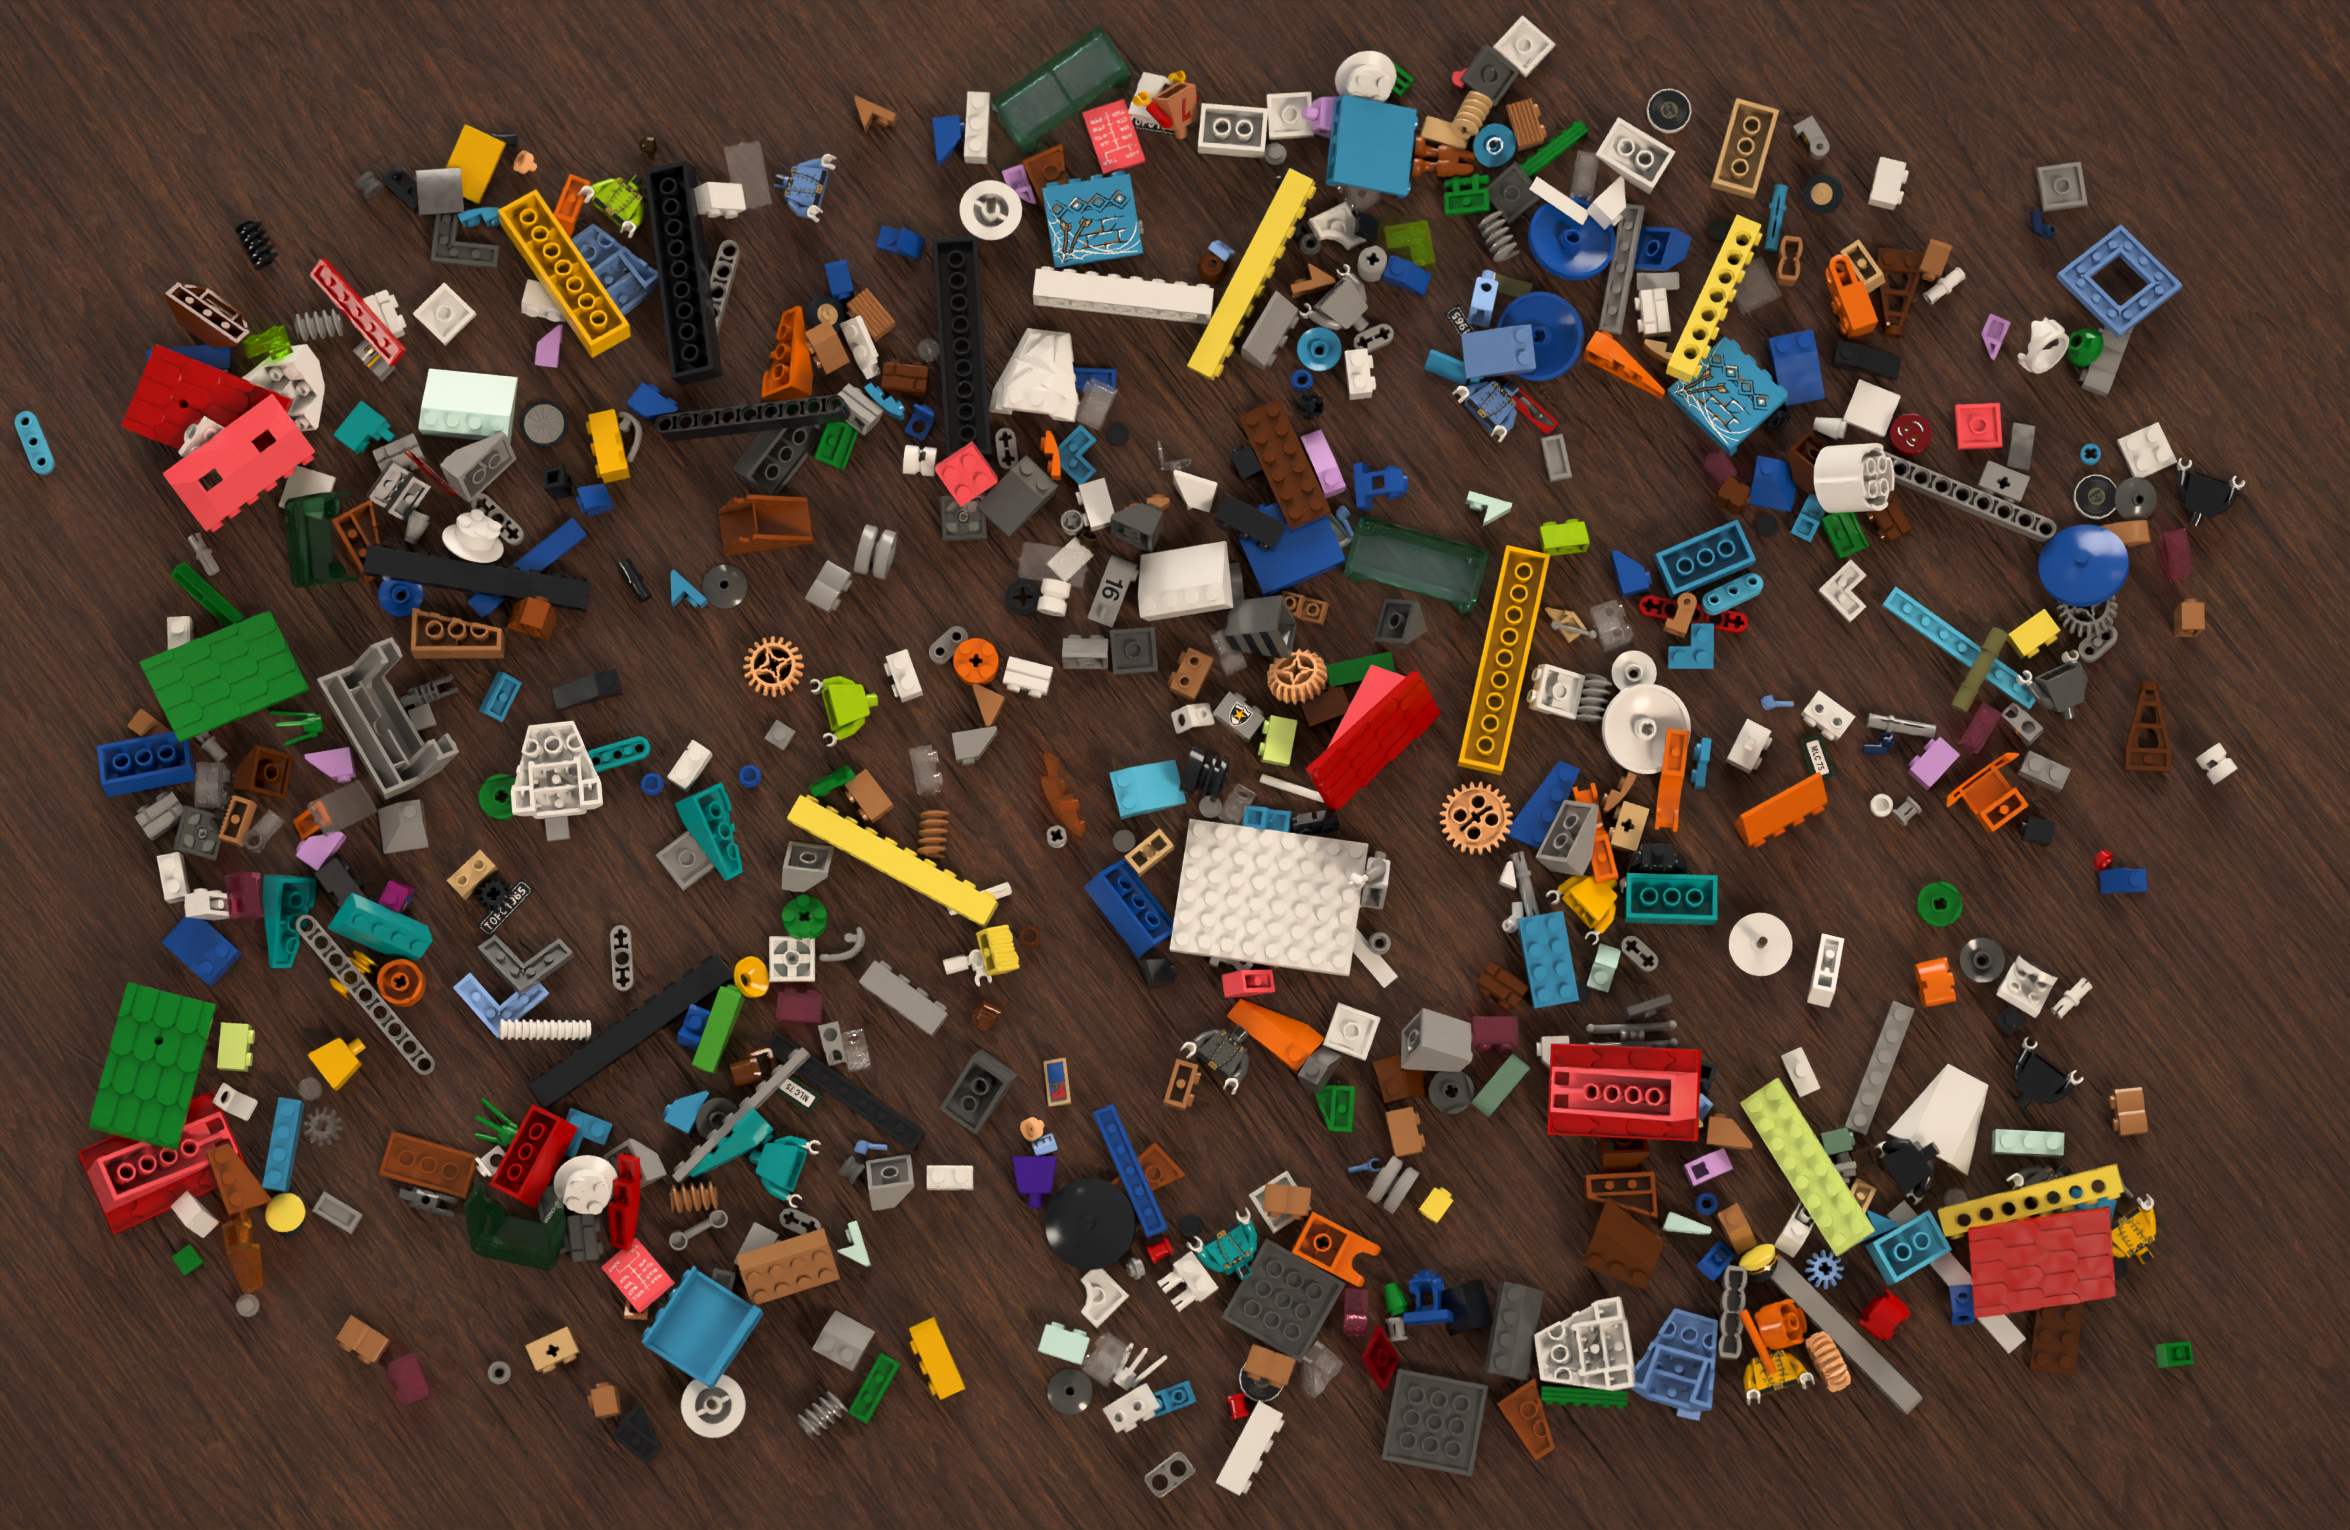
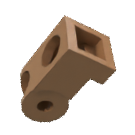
M1685 592L1678 597L1676 601L1677 611L1674 619L1667 618L1663 631L1682 638L1685 637L1697 604L1696 597L1693 594Z

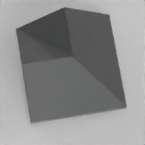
M1385 598L1373 641L1407 651L1408 643L1428 631L1419 602Z

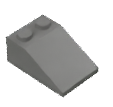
M500 432L455 450L450 456L445 458L440 466L449 486L460 497L470 503L517 458L506 434Z
M1068 635V638H1063V669H1108V639H1104L1102 635H1092L1090 639H1081V635Z
M1564 800L1535 858L1552 872L1583 876L1593 855L1599 806Z

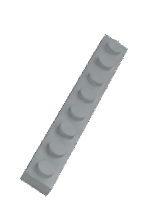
M803 1047L800 1050L796 1048L787 1057L789 1061L784 1066L781 1064L777 1066L771 1073L773 1077L767 1082L765 1080L756 1087V1093L751 1098L749 1096L746 1097L739 1104L740 1109L735 1114L730 1113L723 1120L724 1125L719 1130L714 1129L706 1137L708 1141L702 1147L698 1145L691 1151L690 1155L692 1157L687 1162L682 1161L674 1168L675 1173L672 1176L680 1184L683 1183L690 1176L689 1173L709 1152L716 1150L715 1147L722 1138L727 1135L730 1137L733 1134L731 1128L752 1107L757 1110L811 1055Z

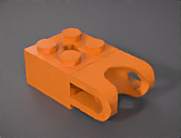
M1836 255L1830 260L1824 275L1833 299L1831 302L1835 315H1839L1841 321L1839 322L1842 335L1846 334L1847 339L1850 340L1873 332L1878 319L1863 280H1857L1851 261L1845 255Z
M1311 1211L1290 1252L1358 1287H1362L1364 1278L1353 1270V1257L1361 1252L1376 1256L1380 1253L1381 1248ZM1325 1236V1241L1328 1242L1327 1246L1318 1248L1317 1238Z

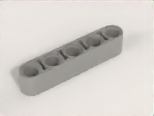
M726 240L721 243L710 278L712 293L715 290L724 292L721 298L712 297L714 311L718 313L715 318L717 336L740 259L738 244L732 240ZM728 248L736 250L735 254L730 257L725 256L724 251ZM721 269L730 271L729 275L724 278L718 276V272Z

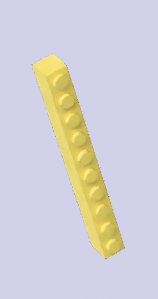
M1289 168L1187 365L1190 370L1214 381L1215 377L1221 375L1224 369L1222 363L1225 357L1229 358L1234 349L1232 344L1235 338L1241 336L1245 327L1243 323L1246 317H1251L1255 309L1253 304L1256 298H1260L1264 292L1265 286L1263 284L1266 278L1270 279L1275 270L1273 265L1276 259L1282 257L1286 248L1284 244L1287 238L1291 239L1296 227L1294 224L1297 219L1303 217L1306 210L1304 205L1307 199L1311 200L1315 194L1316 187H1314L1315 182L1313 179Z
M807 795V797L799 796L787 817L790 823L986 928L998 907V903L995 900L996 896L985 890L983 893L975 890L976 885L967 880H964L962 883L955 879L957 875L947 869H944L943 872L936 868L937 864L926 858L924 861L916 858L917 853L908 848H905L903 851L896 847L898 843L888 837L884 840L877 836L878 832L867 826L865 829L857 826L858 821L849 816H846L844 819L837 815L839 811L827 805L824 808L818 804L819 800L810 795Z

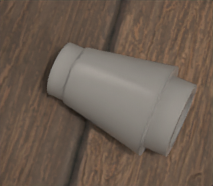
M413 510L412 514H409L404 540L416 545L430 523L428 522L430 516Z

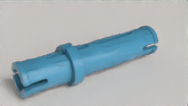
M1774 185L1772 203L1769 204L1770 217L1764 250L1767 252H1778L1783 214L1787 209L1785 201L1788 186ZM1780 199L1778 215H1776L1777 202ZM1776 221L1774 238H1772L1774 222Z

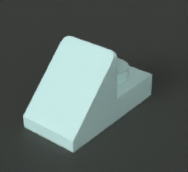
M1469 491L1466 504L1470 505V508L1473 510H1487L1483 526L1509 513L1512 507V503Z
M1599 944L1586 984L1587 987L1608 993L1619 961L1620 949Z
M858 1222L848 1223L849 1229L845 1231L849 1243L854 1242V1246L838 1250L837 1252L865 1267L871 1266Z

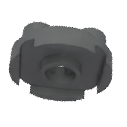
M1440 1071L1430 1082L1428 1090L1429 1099L1439 1112L1449 1115L1458 1114L1464 1111L1472 1102L1474 1086L1469 1076L1462 1071ZM1449 1085L1458 1090L1454 1098L1445 1094Z

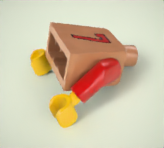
M1177 71L1168 76V79L1174 85L1152 97V102L1149 101L1150 97L1146 91L1139 92L1138 96L1132 99V102L1137 107L1144 105L1146 107L1145 110L1156 119L1163 129L1174 130L1175 137L1183 139L1188 136L1187 125L1198 118V95L1196 94L1195 84L1185 82V73Z

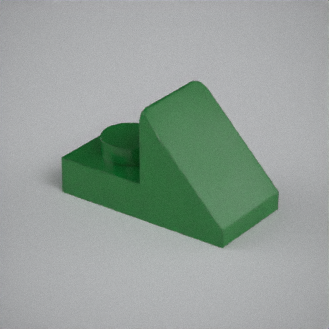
M2190 1341L2164 1343L2155 1346L2158 1368L2194 1364Z

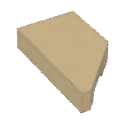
M1550 607L1544 609L1552 622L1558 621L1561 625L1587 631L1574 611H1564ZM1558 629L1568 644L1581 635Z

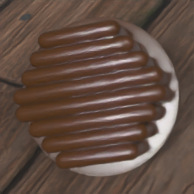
M983 1000L980 1006H977L973 1011L970 1022L976 1028L987 1032L997 1023V1016L1001 1013L1002 1008Z

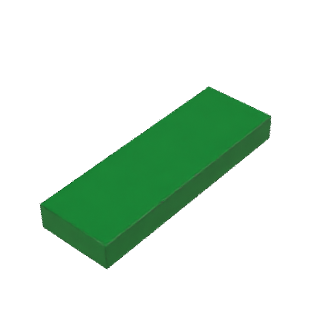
M1391 651L1326 665L1329 687L1334 685L1340 687L1362 682L1371 665L1396 673Z
M880 1353L847 1413L868 1424L901 1364Z

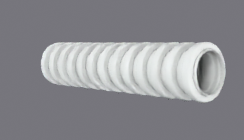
M501 1019L499 1021V1037L501 1040L504 1037H507L508 1040L514 1037L515 1040H518V1038H522V1040H525V1038H529V1040H532V1038H536V1040L543 1038V1040L550 1038V1040H554V1038H557V1040H561V1038H564V1040H568V1038L575 1040V1038L579 1040L586 1038V1041L591 1038V1022L589 1020H586V1022L579 1020V1022H575V1020H572V1022H568V1020H565V1022H561V1020L554 1022V1020L547 1022V1020H543V1022H540V1020H536V1022L529 1020V1022H526L525 1019L522 1022H519L518 1019H515V1022H511V1019L504 1022V1019Z

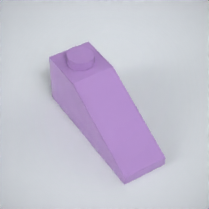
M1320 429L1300 437L1325 499L1345 492L1344 480L1322 430Z

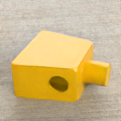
M340 1037L309 1053L308 1056L332 1088L337 1091L362 1065L356 1055L366 1047L358 1037L348 1045Z

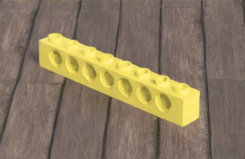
M1736 215L1669 361L1666 374L1687 383H1691L1693 377L1698 378L1702 369L1700 361L1702 358H1707L1711 349L1708 346L1710 339H1716L1720 329L1716 326L1719 320L1724 321L1728 309L1725 308L1728 301H1733L1737 292L1734 287L1736 283L1741 284L1746 272L1742 269L1745 264H1750L1754 252H1751L1753 245L1758 246L1763 234L1759 233L1761 224ZM1744 241L1747 245L1740 246L1736 242ZM1728 260H1736L1738 264L1732 265L1728 262ZM1725 278L1729 283H1721L1719 279ZM1717 297L1721 302H1713L1710 298ZM1709 316L1712 318V321H1705L1702 317ZM1701 335L1704 339L1696 340L1693 336ZM1690 353L1694 355L1695 358L1688 359L1685 357V354Z
M2116 1163L2016 1190L1939 1208L1938 1214L1944 1236L1957 1239L1963 1237L1964 1232H1967L1970 1227L2008 1222L2015 1219L2031 1218V1215L2039 1214L2040 1217L2053 1214L2055 1209L2062 1208V1211L2075 1209V1204L2084 1202L2085 1206L2098 1203L2097 1199L2106 1197L2107 1200L2121 1197L2120 1193L2124 1192V1188ZM2095 1180L2103 1181L2105 1189L2100 1192L2095 1191L2092 1188V1182ZM2074 1185L2081 1187L2082 1195L2080 1197H2073L2069 1191L2070 1187ZM2050 1191H2056L2060 1195V1200L2052 1203L2048 1200L2047 1194ZM2027 1197L2036 1198L2038 1206L2028 1208L2025 1204V1199ZM2007 1202L2014 1204L2015 1212L2012 1214L2005 1213L2003 1211V1204ZM1983 1208L1992 1210L1993 1217L1986 1220L1981 1217L1980 1212ZM1968 1214L1971 1218V1223L1962 1225L1958 1220L1959 1215Z

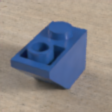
M642 382L627 401L628 408L646 421L655 420L665 414L680 413L677 408L678 403L670 397L666 399L659 394L661 391L651 383L646 385Z
M604 483L577 488L579 495L575 497L582 513L587 512L589 518L614 508Z

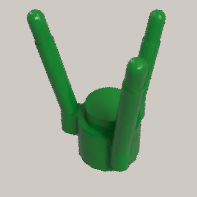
M270 711L274 715L303 718V721L275 723L276 727L304 726V732L309 731L305 735L286 741L284 743L285 746L308 738L318 737V733L323 732L321 714L316 715L315 712Z
M481 1098V1102L507 1125L504 1124L501 1128L476 1115V1120L498 1131V1137L501 1139L475 1133L474 1137L507 1147V1145L512 1143L518 1132V1125L511 1122L485 1098Z

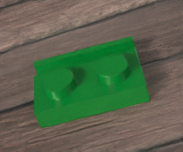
M844 422L825 424L813 459L843 471L859 431Z
M1854 512L1832 513L1820 519L1839 560L1869 547Z

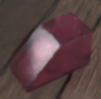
M2186 528L2164 532L2159 539L2168 579L2174 580L2192 576L2191 549Z

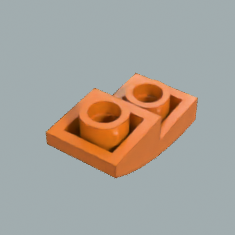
M1046 431V437H1041L1040 450L1044 451L1045 457L1053 458V460H1048L1047 473H1051L1052 480H1061V463L1057 444L1051 431Z

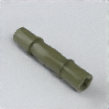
M1992 627L1983 646L1980 647L1981 651L1972 664L1964 683L1960 684V688L1951 703L1952 708L1964 714L1968 712L1976 695L1979 694L1978 689L1988 675L1995 658L1999 657V652L2009 636L2006 632Z

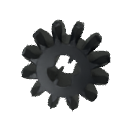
M492 876L491 883L484 879L483 883L486 886L484 888L482 886L477 887L482 892V894L476 895V899L482 900L479 906L481 908L486 907L487 913L492 912L494 909L496 915L500 913V907L505 912L508 911L505 904L509 903L512 905L514 903L509 897L514 896L515 892L508 891L512 884L510 882L505 884V878L503 877L497 882L496 876ZM495 890L500 893V895L496 896V900L491 897V895L495 894Z

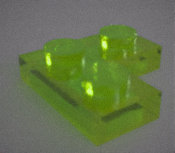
M1428 220L1384 227L1387 251L1409 247L1412 263L1418 267L1434 265L1436 263Z
M284 325L274 326L264 333L251 335L242 341L248 358L269 351L272 360H275L293 352Z

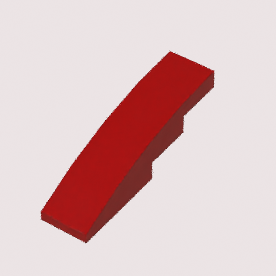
M622 1153L617 1156L619 1177L612 1181L614 1201L608 1204L611 1246L629 1251L631 1250L640 1201V1157Z

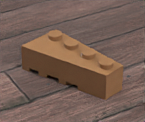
M412 608L411 652L414 659L504 658L505 636L501 628L475 622L470 623L459 618H449L438 613H428Z

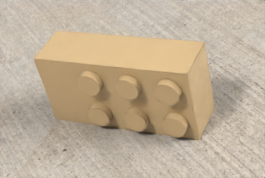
M1736 98L1711 188L1754 199L1779 113L1778 109Z

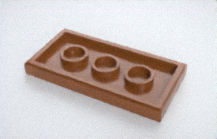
M392 1131L378 1175L467 1200L478 1164L475 1159L480 1156Z

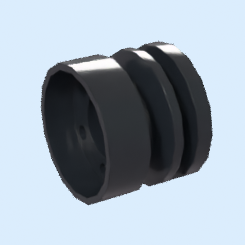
M1193 746L1184 769L1179 791L1193 795L1197 787H1201V798L1205 799L1208 790L1212 791L1210 801L1215 803L1224 789L1229 774L1230 758L1224 756L1221 765H1218L1219 754L1216 753L1211 762L1206 761L1207 750Z

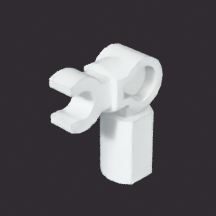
M979 949L971 951L969 956L963 954L943 960L947 975L966 970L968 966H972V970L977 973L975 983L978 987L980 986L979 979L982 976L988 978L989 984L992 983V977L987 976Z

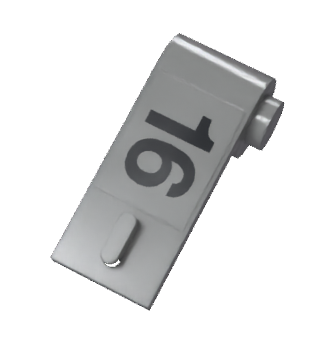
M1114 555L1111 556L1087 617L1088 619L1113 628L1127 588L1131 581L1135 583L1140 570L1136 569L1137 564Z

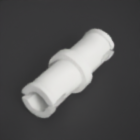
M1956 267L1945 278L1937 280L1936 285L1923 293L1924 299L1932 305L1944 294L1952 292V288L1966 278L1964 272L1959 267Z
M2081 978L2070 991L2067 990L2063 994L2064 997L2051 1008L2054 1015L2058 1014L2057 1018L2062 1019L2092 989V985L2089 982L2085 983L2087 981L2085 978Z

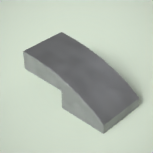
M2013 422L2006 468L2029 472L2035 426Z

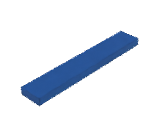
M572 517L512 566L519 567L520 571L529 572V569L543 572L587 537V534ZM476 594L468 603L483 620L508 599Z
M1114 1104L1092 1112L1146 1237L1149 1238L1167 1230V1225Z

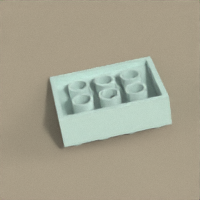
M429 369L421 405L419 431L422 435L483 440L504 432L511 443L518 377Z

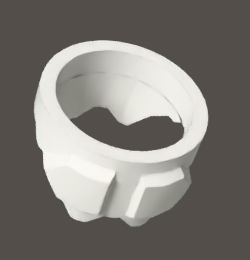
M2044 318L2042 322L2033 321L2031 323L2032 333L2031 341L2028 345L2029 352L2027 355L2018 354L2019 364L2029 372L2039 374L2049 370L2063 357L2068 348L2069 337L2064 333L2065 329L2055 320ZM2058 339L2059 344L2057 346L2042 350L2048 343Z

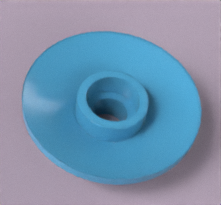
M1502 124L1485 126L1478 132L1473 142V152L1476 159L1488 167H1498L1505 164L1513 156L1516 148L1513 132ZM1492 140H1495V144L1493 146H1489V143Z
M1316 327L1309 329L1299 339L1297 345L1298 357L1305 367L1313 371H1326L1335 366L1341 357V342L1338 336L1327 328ZM1322 348L1324 352L1318 355L1315 353V349Z

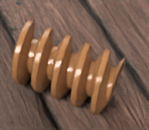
M928 810L920 814V817L925 821H921L919 824L924 829L919 831V836L923 838L918 840V844L922 846L917 849L918 854L928 858H945V856L939 854L940 851L946 850L940 843L947 841L946 838L941 837V834L948 832V830L942 828V825L948 824V821L942 819V816L949 815V812Z
M711 1181L708 1182L707 1188L700 1182L698 1189L695 1188L693 1183H690L688 1190L684 1183H681L680 1190H677L675 1184H672L670 1191L672 1213L675 1207L679 1213H682L684 1206L688 1212H691L693 1205L696 1211H700L702 1204L705 1210H709L711 1204H713L715 1210L718 1209L717 1187H714Z

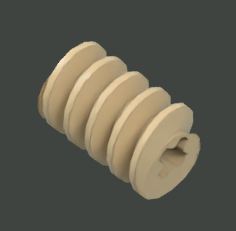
M1478 91L1468 92L1465 101L1462 103L1458 114L1451 124L1453 133L1462 139L1476 136L1482 127V122L1485 121L1489 113V109L1493 106L1492 101Z

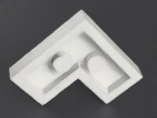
M1850 559L1818 590L1849 623L1866 608V605L1851 591L1866 577V574Z

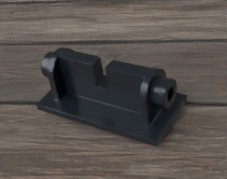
M1332 809L1316 811L1317 819L1312 818L1311 812L1296 814V817H1292L1294 833L1312 835L1339 830L1337 811H1332Z

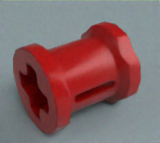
M1166 1236L1163 1237L1162 1241L1152 1246H1145L1154 1264L1157 1263V1260L1169 1254L1171 1256L1174 1255Z
M1245 1393L1225 1398V1401L1229 1403L1232 1413L1231 1420L1251 1415L1245 1405Z

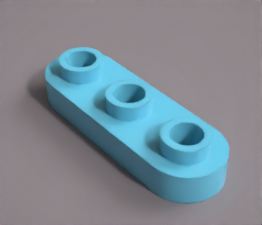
M23 411L16 416L15 427L33 470L40 475H47L55 467L54 458L37 417L29 411ZM29 419V424L22 425V421ZM32 439H37L36 445H30ZM41 459L46 460L43 466L38 464Z
M1748 573L1704 595L1701 603L1702 609L1709 615H1717L1761 593L1763 580L1755 573ZM1749 581L1755 582V585L1749 584ZM1734 590L1736 594H1731L1729 591ZM1715 599L1717 603H1712L1710 600Z

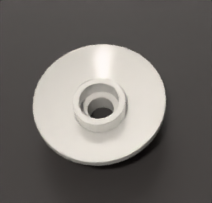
M1627 651L1621 654L1612 666V679L1620 691L1638 684H1654L1657 671L1653 660L1647 654L1640 651ZM1636 671L1638 676L1636 678L1630 677L1629 672Z

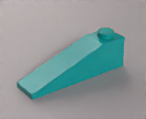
M722 782L676 802L675 805L683 824L724 880H729L742 873L739 848L734 843L733 838L735 825L731 824L729 811H732L731 803Z
M264 875L262 900L270 968L292 967L300 945V934L296 930L295 923L300 916L308 914L310 907L313 908L316 897L317 878L291 875ZM306 919L300 922L301 930L303 927L306 928L308 922Z
M752 1107L731 1128L733 1134L730 1137L727 1135L722 1138L715 1147L716 1151L714 1153L712 1151L709 1152L689 1173L690 1176L695 1179L758 1148L761 1144L769 1143L774 1138L772 1135L775 1132L774 1129Z

